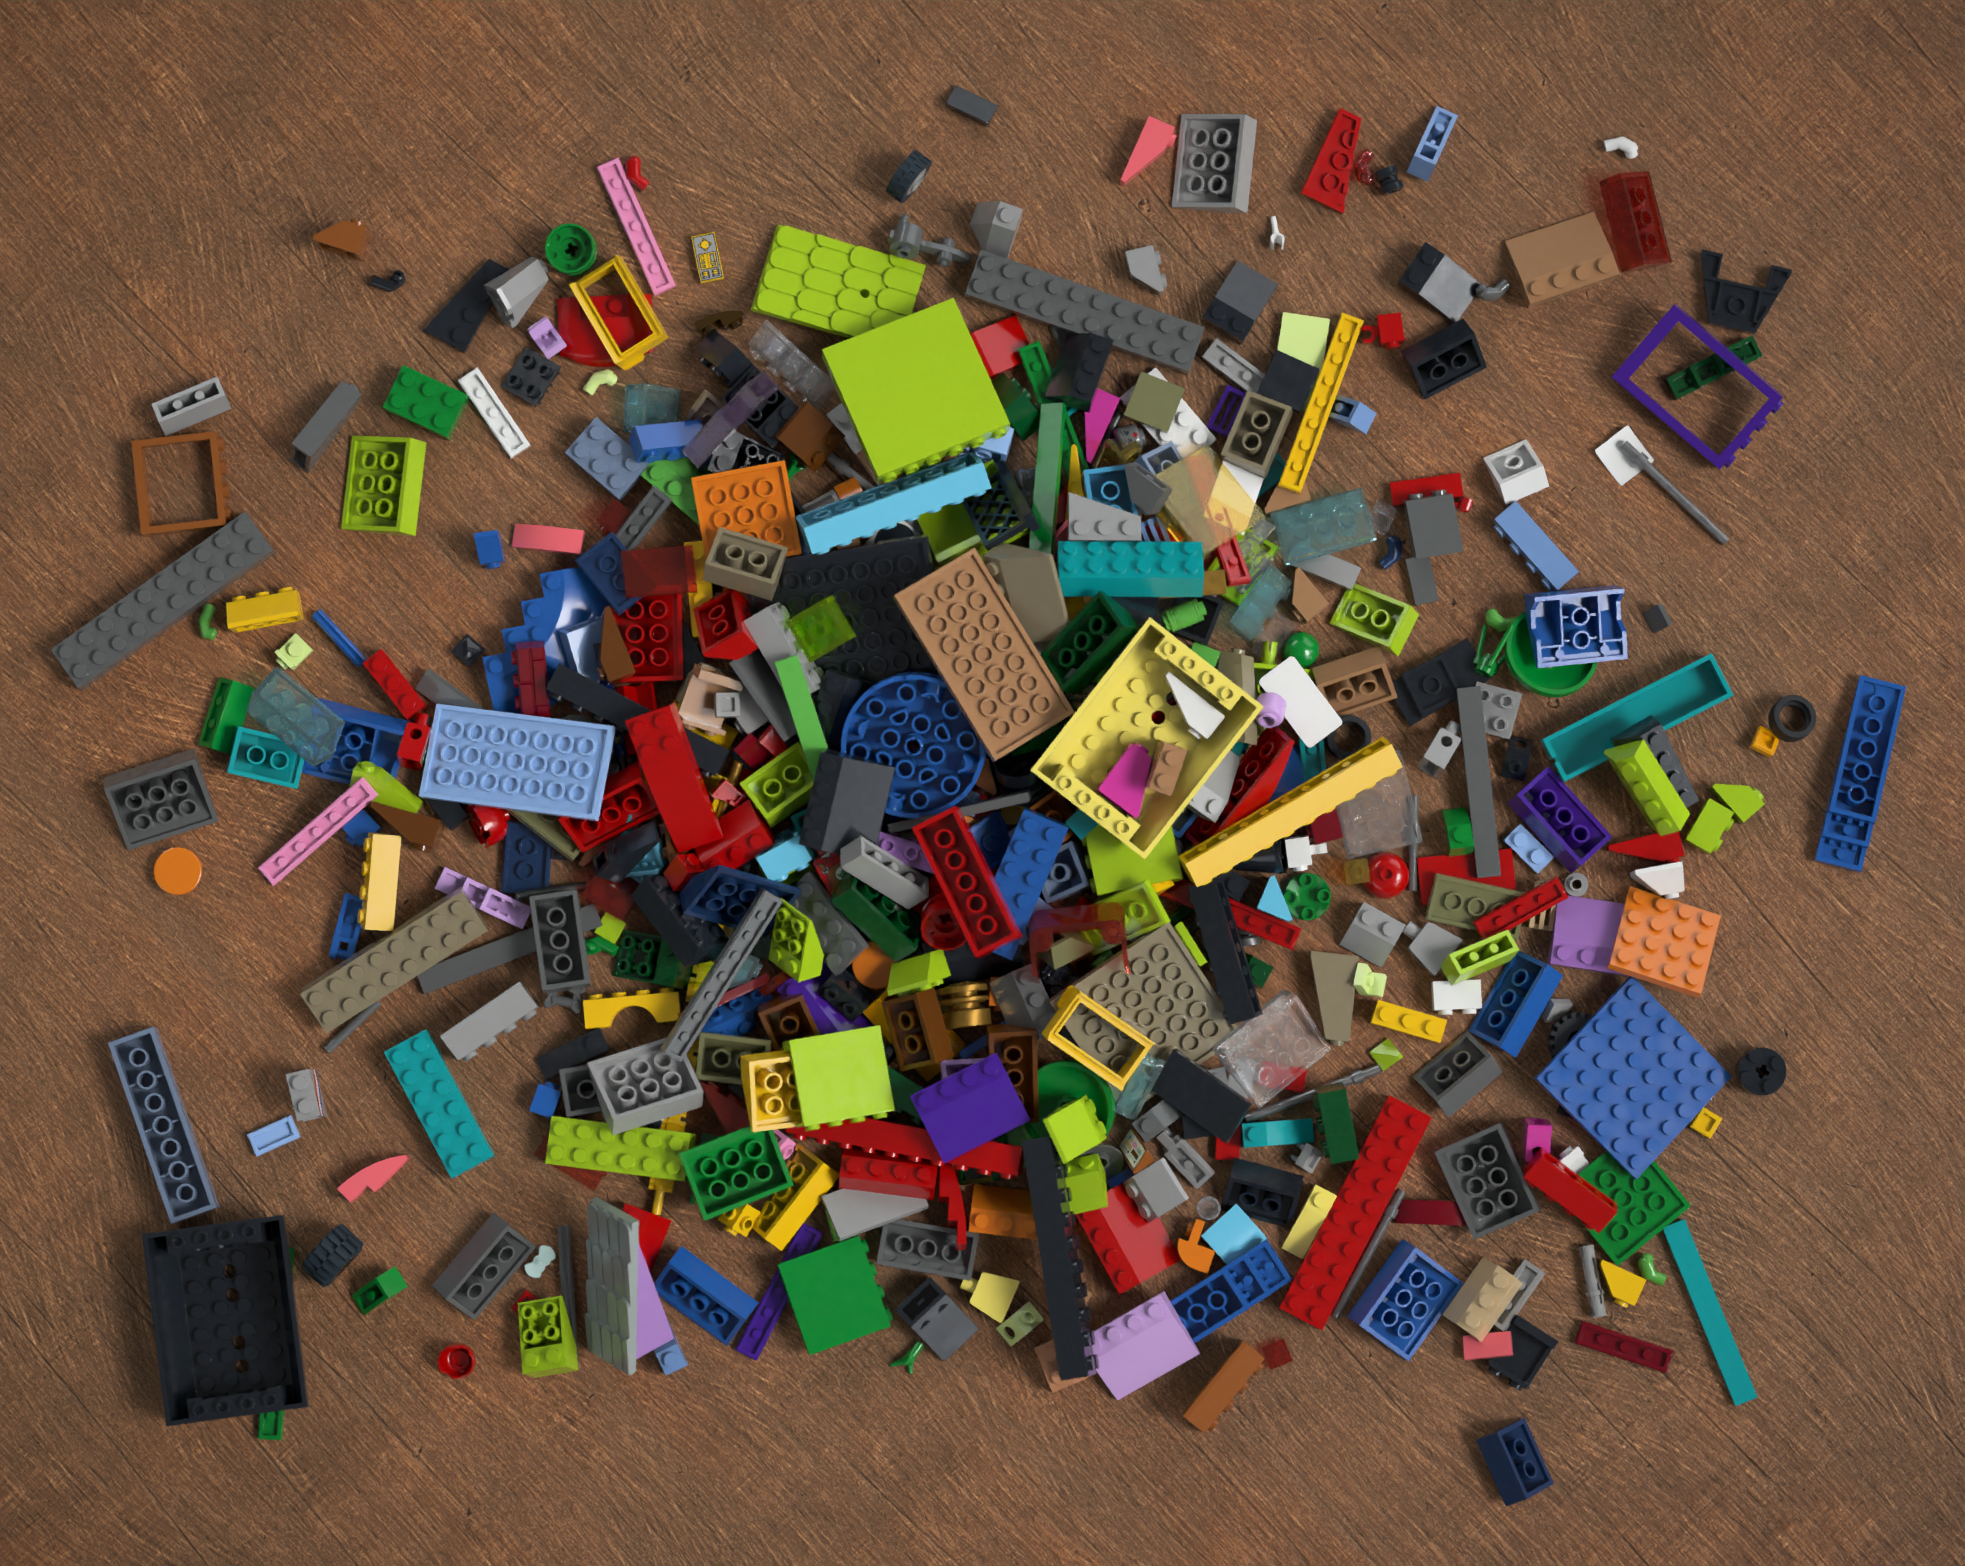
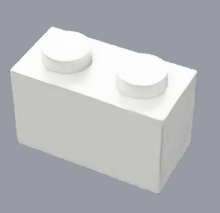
M1465 980L1451 986L1449 981L1431 982L1432 1011H1438V1015H1453L1452 1010H1462V1014H1476V1009L1482 1008L1481 980Z

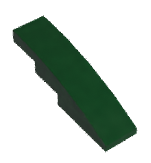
M1753 335L1727 347L1747 365L1763 357ZM1714 353L1710 357L1689 366L1687 369L1666 378L1664 382L1674 401L1736 370L1718 354Z

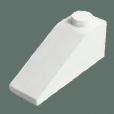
M1166 671L1163 675L1186 724L1190 726L1188 731L1198 739L1202 736L1208 739L1225 716L1174 675Z

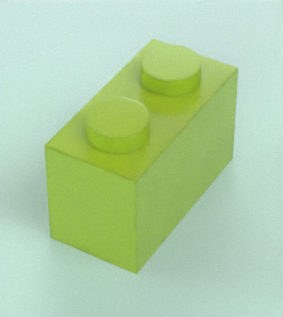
M1710 798L1707 799L1683 841L1707 855L1711 854L1712 851L1717 852L1723 841L1720 839L1723 831L1728 832L1735 821L1731 818L1734 812Z

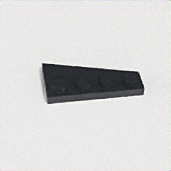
M488 259L423 331L466 354L493 305L484 285L510 269Z

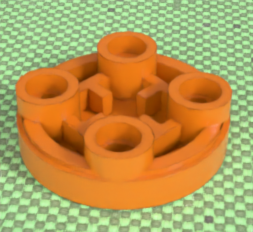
M181 847L170 848L157 858L154 865V877L158 886L167 893L173 895L189 894L201 881L202 863L188 849Z
M867 942L869 946L852 962L853 973L856 979L866 987L873 989L886 987L889 983L891 964L896 962L887 956L875 942Z

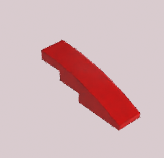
M945 1163L944 1166H939L938 1203H948L947 1226L957 1227L956 1250H966V1218L962 1194L952 1164Z

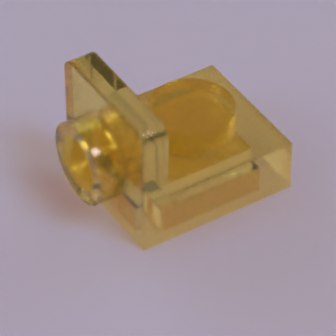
M1366 858L1342 862L1345 886L1370 881L1368 860Z

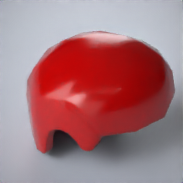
M451 1343L441 1350L437 1364L440 1373L447 1374L451 1379L467 1377L474 1370L476 1359L473 1350L467 1345Z

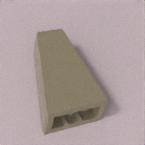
M1231 648V652L1221 651L1217 670L1256 700L1254 657L1246 656L1245 650ZM1255 719L1237 742L1257 745V721Z
M1310 951L1309 958L1324 1040H1330L1329 1045L1343 1046L1344 1042L1350 1041L1355 995L1353 983L1359 956Z

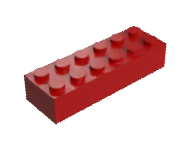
M954 806L912 827L976 958H981L1023 937L960 807Z

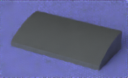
M898 1219L883 1225L876 1264L971 1281L979 1233L966 1231V1250H956V1229Z

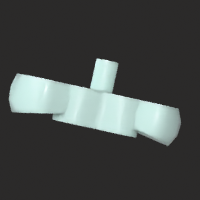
M547 1245L539 1246V1255L534 1257L533 1262L524 1265L525 1272L529 1277L540 1278L545 1267L556 1259L553 1248Z

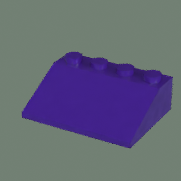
M824 960L820 976L802 982H797L795 979L790 978L777 988L781 995H803L821 1035L875 1026L863 1012L854 1022L850 1021L817 992L832 973ZM848 966L846 970L855 977L853 970Z
M997 1053L910 1096L944 1164L1030 1121Z

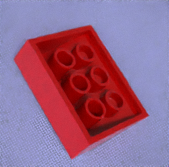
M682 585L656 586L655 589L620 616L611 607L612 614L635 669V674L632 677L614 684L684 681Z
M1123 1183L1107 1191L1108 1207L1075 1214L1119 1295L1181 1260L1159 1217L1147 1223L1146 1219L1140 1215L1138 1206L1133 1198L1127 1194Z

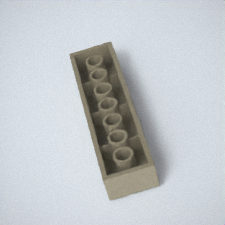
M461 886L402 923L393 931L388 932L300 988V995L324 1031L328 1033L487 932V924Z

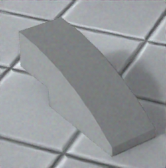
M1294 542L1285 563L1296 569L1300 567L1303 572L1350 592L1361 570L1360 567L1297 542Z

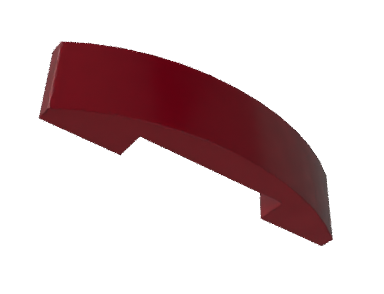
M1402 1199L1398 1207L1399 1212L1395 1217V1223L1467 1226L1457 1201Z

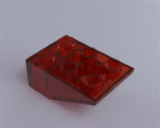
M708 1081L707 1084L700 1083L705 1096L728 1134L750 1125L747 1110L739 1106L742 1101L731 1094L725 1097L719 1093L722 1088L711 1081Z

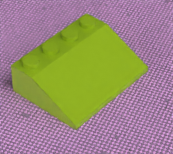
M352 436L341 529L389 535L416 536L427 442L407 437Z

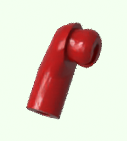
M632 156L626 161V178L643 191L650 182L641 175V159L637 156Z

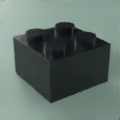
M1211 595L1174 598L1171 607L1196 598L1198 602H1203L1207 614L1203 616L1204 621L1172 632V630L1168 632L1190 642H1197L1207 646L1224 600Z

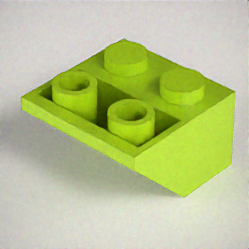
M935 950L891 964L887 989L888 996L898 993L899 997H903L913 992H920L943 984V979L951 976L944 951Z

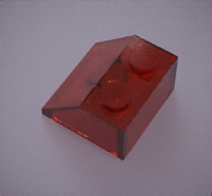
M595 874L582 895L621 921H625L636 904L631 895L640 883L631 877H625L620 883L596 877Z

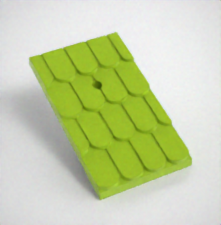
M778 225L772 238L750 311L852 338L911 315L926 265L892 254L888 255L866 247L848 244L820 234L815 235L790 226Z

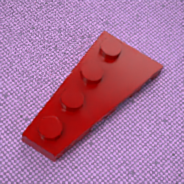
M1342 108L1338 109L1300 192L1301 195L1340 214L1344 213L1345 198L1349 187L1348 182L1361 124L1360 117Z

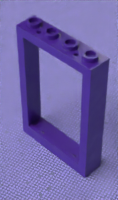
M1676 303L1612 376L1613 379L1718 469H1721L1723 465L1728 468L1736 459V456L1733 455L1739 447L1744 450L1752 440L1749 437L1754 430L1759 432L1768 422L1765 417L1770 412L1775 414L1784 404L1780 401L1783 395ZM1678 321L1769 398L1720 455L1716 454L1629 379Z

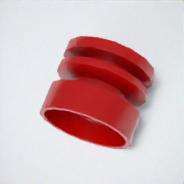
M938 887L931 890L929 897L922 901L920 907L922 937L928 945L935 949L944 951L954 950L964 945L967 939L942 888Z

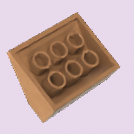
M1595 212L1505 241L1527 308L1617 279L1620 275L1612 250Z

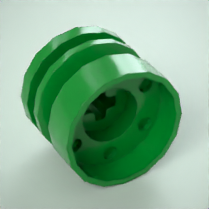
M572 223L561 224L553 229L548 235L545 244L546 257L550 264L562 274L569 276L582 275L589 271L595 264L598 255L597 243L593 236L582 226ZM571 245L578 248L575 251L576 256L574 257L571 254H567Z

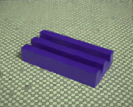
M1227 385L1206 427L1228 438L1246 394ZM1229 392L1233 393L1218 426L1213 425ZM1239 396L1242 399L1225 431L1222 427Z

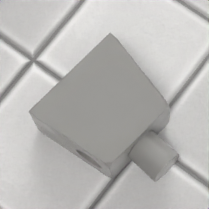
M1450 721L1445 729L1441 727L1416 767L1437 779L1461 741L1457 737L1461 731L1460 725Z
M1410 921L1402 931L1413 940L1407 947V950L1433 977L1441 969L1440 965L1446 957L1453 953L1462 942L1461 938L1429 921L1422 929Z

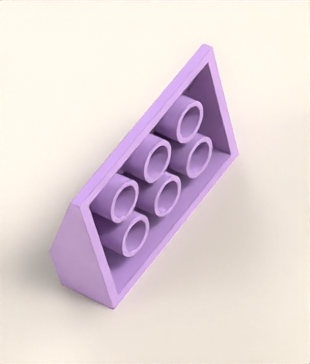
M1165 1291L1093 1331L1095 1336V1345H1092L1093 1354H1097L1099 1360V1368L1096 1371L1117 1401L1200 1354Z

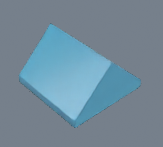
M1275 875L1271 876L1266 882L1256 909L1285 922H1290L1293 919Z

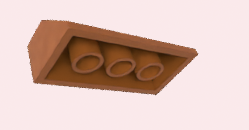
M1241 1340L1183 1411L1182 1416L1203 1433L1207 1430L1212 1432L1220 1422L1217 1419L1222 1411L1227 1413L1235 1403L1232 1399L1237 1392L1242 1394L1250 1383L1247 1382L1252 1374L1257 1376L1263 1369L1265 1364L1262 1361L1265 1358Z

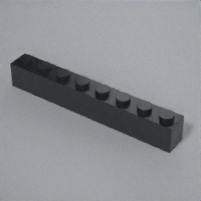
M558 664L546 688L551 691L550 697L560 702H563L564 698L573 702L572 708L584 713L585 709L594 713L592 718L605 724L606 720L614 723L616 730L625 735L628 732L626 720L651 711L561 664ZM684 727L697 765L700 767V773L709 778L712 775L719 776L731 751Z

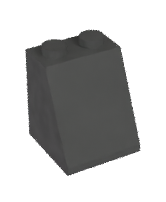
M1446 489L1432 491L1431 496L1423 497V493L1408 495L1409 499L1403 500L1412 557L1420 559L1464 552L1452 493H1446Z

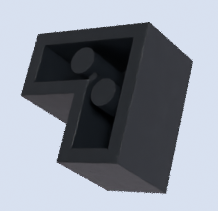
M714 329L694 349L701 356L698 360L707 369L710 368L719 378L723 376L725 378L723 383L729 389L754 365L737 346Z

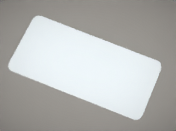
M1294 657L1287 658L1259 680L1265 692H1274L1285 700L1286 710L1284 717L1307 747L1314 746L1341 726V718Z

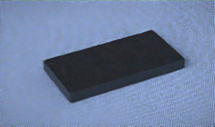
M1468 638L1439 654L1444 655L1460 688L1475 687L1476 682L1485 683L1492 679L1475 671L1477 665L1473 664V661L1476 657V651ZM1401 677L1393 681L1398 697L1393 700L1409 727L1439 710L1437 709L1420 717Z
M1178 1049L1172 1051L1150 1087L1152 1091L1224 1143L1230 1141L1252 1105V1102Z

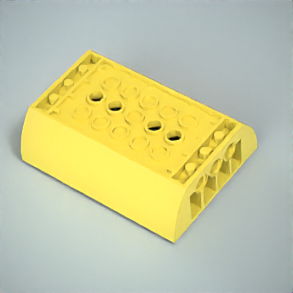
M1149 618L1031 771L1145 859L1264 706L1153 619ZM1166 671L1174 675L1225 716L1208 739L1203 736L1198 739L1188 731L1190 726L1186 724L1178 705H1169L1167 703L1166 696L1171 690L1163 675ZM1157 710L1162 711L1165 715V719L1161 724H1154L1151 719V715ZM1158 740L1187 750L1172 796L1145 787L1140 814L1137 819L1130 817L1095 790L1107 775L1108 770L1112 768L1122 752L1131 743L1143 745L1149 750L1147 755L1151 759Z

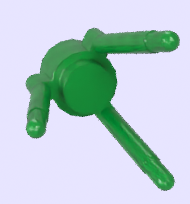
M1484 624L1482 626L1476 657L1473 661V664L1477 665L1475 668L1477 673L1488 678L1496 675L1499 667L1505 661V655L1503 654L1499 660L1497 657L1511 634L1514 624L1509 625L1493 655L1485 653L1484 656L1481 655L1487 625Z

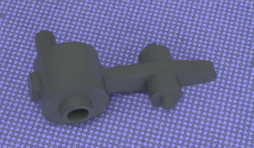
M907 214L900 215L898 224L889 233L890 251L897 257L912 259L918 256L919 251H923L937 256V263L941 267L951 265V261L965 264L971 262L972 256L955 249V242L949 237L942 239L940 244L923 240L922 229L913 223H908L909 217Z

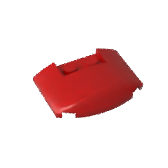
M627 293V295L590 296L591 301L622 353L653 334L630 293ZM644 294L652 308V295ZM576 296L557 299L558 331L567 345L560 351V356L563 358L566 356L577 364L584 366H618L613 362ZM652 348L648 352L651 354L654 351V348Z

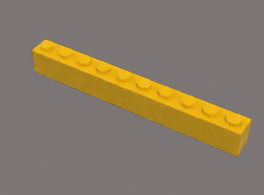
M1381 737L1178 856L1189 879L1196 887L1206 885L1212 881V878L1229 872L1233 866L1241 861L1251 859L1253 854L1262 849L1270 848L1274 842L1282 837L1292 835L1294 830L1299 827L1311 824L1315 818L1323 813L1333 811L1335 806L1340 803L1350 801L1364 789L1374 787L1376 782L1381 779L1393 776L1398 769L1402 768V764L1392 744L1384 737Z

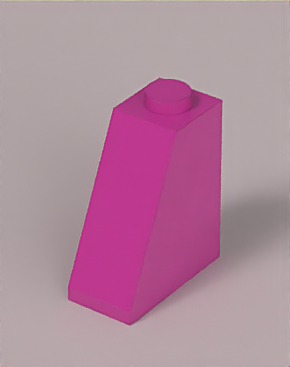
M1131 743L1127 746L1095 789L1133 819H1137L1140 814L1151 763V757L1147 755L1149 750L1140 743L1136 745Z

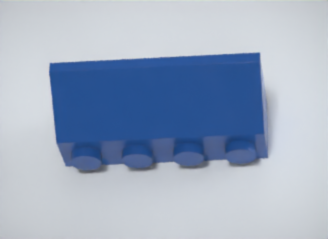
M1518 951L1513 959L1507 962L1468 1032L1516 1058L1563 975L1548 964Z
M683 1246L675 1253L654 1283L658 1296L726 1346H728L758 1304L751 1296L743 1292Z

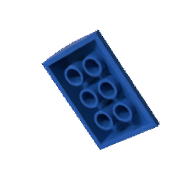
M1402 1239L1347 1317L1409 1361L1464 1283L1415 1246Z

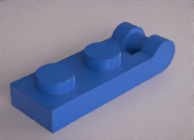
M347 893L344 895L329 952V958L331 959L341 958L346 960L356 953L361 932V923H358L357 917L358 910L362 909L363 901L360 900L359 896ZM341 941L349 943L347 950L340 948Z

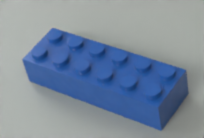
M1027 807L1024 808L994 878L1022 935L1069 828V825ZM1021 938L993 952L1012 960Z

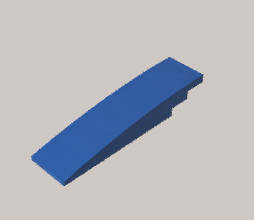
M1863 675L1859 676L1814 858L1815 862L1858 873L1862 872L1866 850L1869 847L1873 825L1878 814L1906 686Z
M1266 1239L1170 1302L1193 1342L1196 1343L1292 1281L1293 1278L1268 1239Z

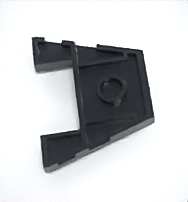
M1702 249L1700 255L1708 324L1754 335L1790 277L1792 269L1771 265L1766 289L1718 278L1723 254Z

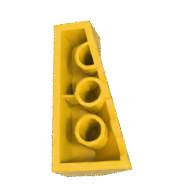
M799 1142L794 1149L797 1153L793 1160H788L786 1164L794 1186L774 1193L771 1201H766L752 1227L764 1239L781 1251L822 1200V1196L826 1195L840 1176V1174Z

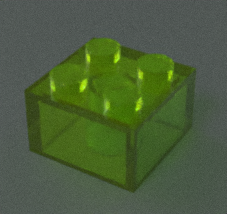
M833 595L826 597L786 621L809 663L856 637Z

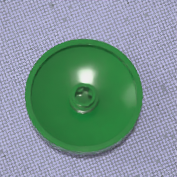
M1526 611L1513 622L1514 628L1504 644V655L1510 672L1526 689L1545 697H1564L1580 690L1593 676L1598 662L1536 668L1526 621Z
M1059 1060L1043 1066L1038 1070L1039 1122L1024 1123L1026 1130L1033 1139L1050 1136L1043 1120L1061 1105L1087 1095L1088 1099H1091L1096 1107L1095 1114L1098 1120L1104 1124L1106 1128L1105 1135L1107 1136L1115 1119V1100L1108 1082L1075 1060Z

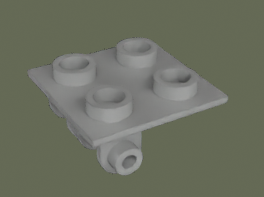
M1476 682V686H1481L1486 733L1510 739L1522 693Z

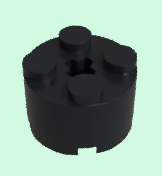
M1763 1047L1754 1048L1740 1056L1735 1066V1076L1740 1087L1748 1094L1755 1096L1769 1095L1776 1092L1783 1085L1786 1078V1064L1776 1051ZM1763 1066V1071H1765L1766 1074L1760 1076L1759 1078V1073L1755 1070L1756 1068H1761Z

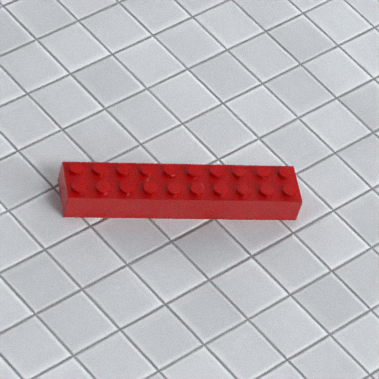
M1391 1095L1387 1096L1358 1152L1359 1159L1353 1161L1336 1194L1337 1197L1306 1252L1278 1308L1323 1330L1432 1119L1431 1116Z

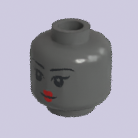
M1130 424L1115 429L1112 433V439L1109 440V445L1113 453L1117 452L1121 458H1127L1141 453L1143 446L1146 445V439L1141 428Z

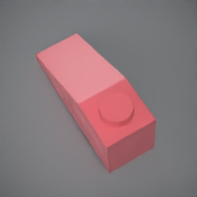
M1151 116L1148 117L1121 177V185L1125 186L1165 153L1167 147L1172 148L1177 135L1173 134L1174 126Z

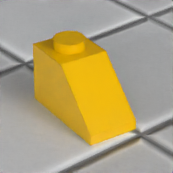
M1600 1259L1598 1264L1609 1294L1615 1298L1614 1303L1625 1308L1628 1305L1635 1306L1646 1279Z

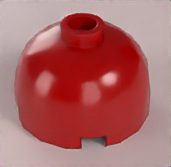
M471 804L466 806V812L471 814L472 817L469 825L481 845L486 843L484 848L491 847L504 838L508 829L507 821L510 819L505 809Z
M1380 852L1365 862L1361 880L1370 895L1378 899H1391L1405 890L1409 882V870L1400 856L1391 852Z

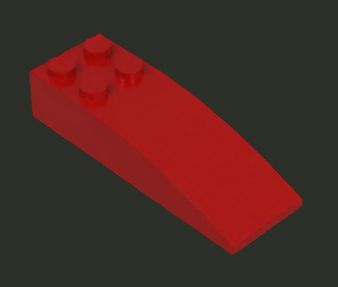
M675 702L626 720L625 723L648 785L678 853L724 838Z
M1277 726L1265 728L1258 737L1257 745H1252L1240 760L1228 803L1217 821L1212 822L1197 816L1184 835L1197 846L1267 805L1286 767L1294 741Z

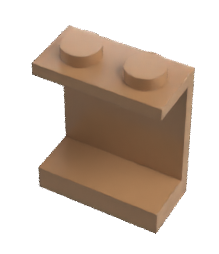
M695 663L678 708L683 726L690 730H694L695 727L703 729V733L714 737L717 734L725 736L726 731L721 727L724 718H714L713 694L734 693L735 690L742 691L744 684L738 676Z
M1158 740L1151 759L1145 787L1172 796L1187 750Z

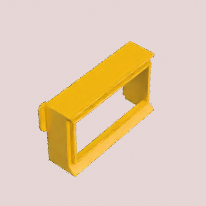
M616 255L613 259L577 282L569 284L613 362L623 370H629L643 361L644 353L669 338L622 257ZM617 270L653 334L623 353L585 288Z
M1073 985L1068 986L1057 1001L1059 1009L1041 1034L1051 1043L1123 1091L1125 1083L1155 1043ZM1080 1002L1140 1043L1117 1074L1058 1034Z

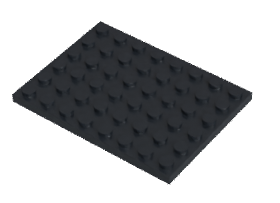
M928 536L828 551L820 555L815 553L785 558L772 601L747 594L751 616L778 602L786 607L790 614L788 619L793 626L799 629L802 635V643L805 647L810 648L814 655L813 661L817 668L820 667L824 674L826 670L834 668L872 683H877L889 676L905 672H924L940 676L893 599V596L934 572ZM820 689L810 694L812 699H817Z

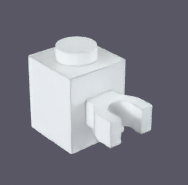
M1308 835L1284 838L1288 868H1293V871L1307 870V865H1312L1311 855L1327 853L1325 842L1317 845L1309 844Z

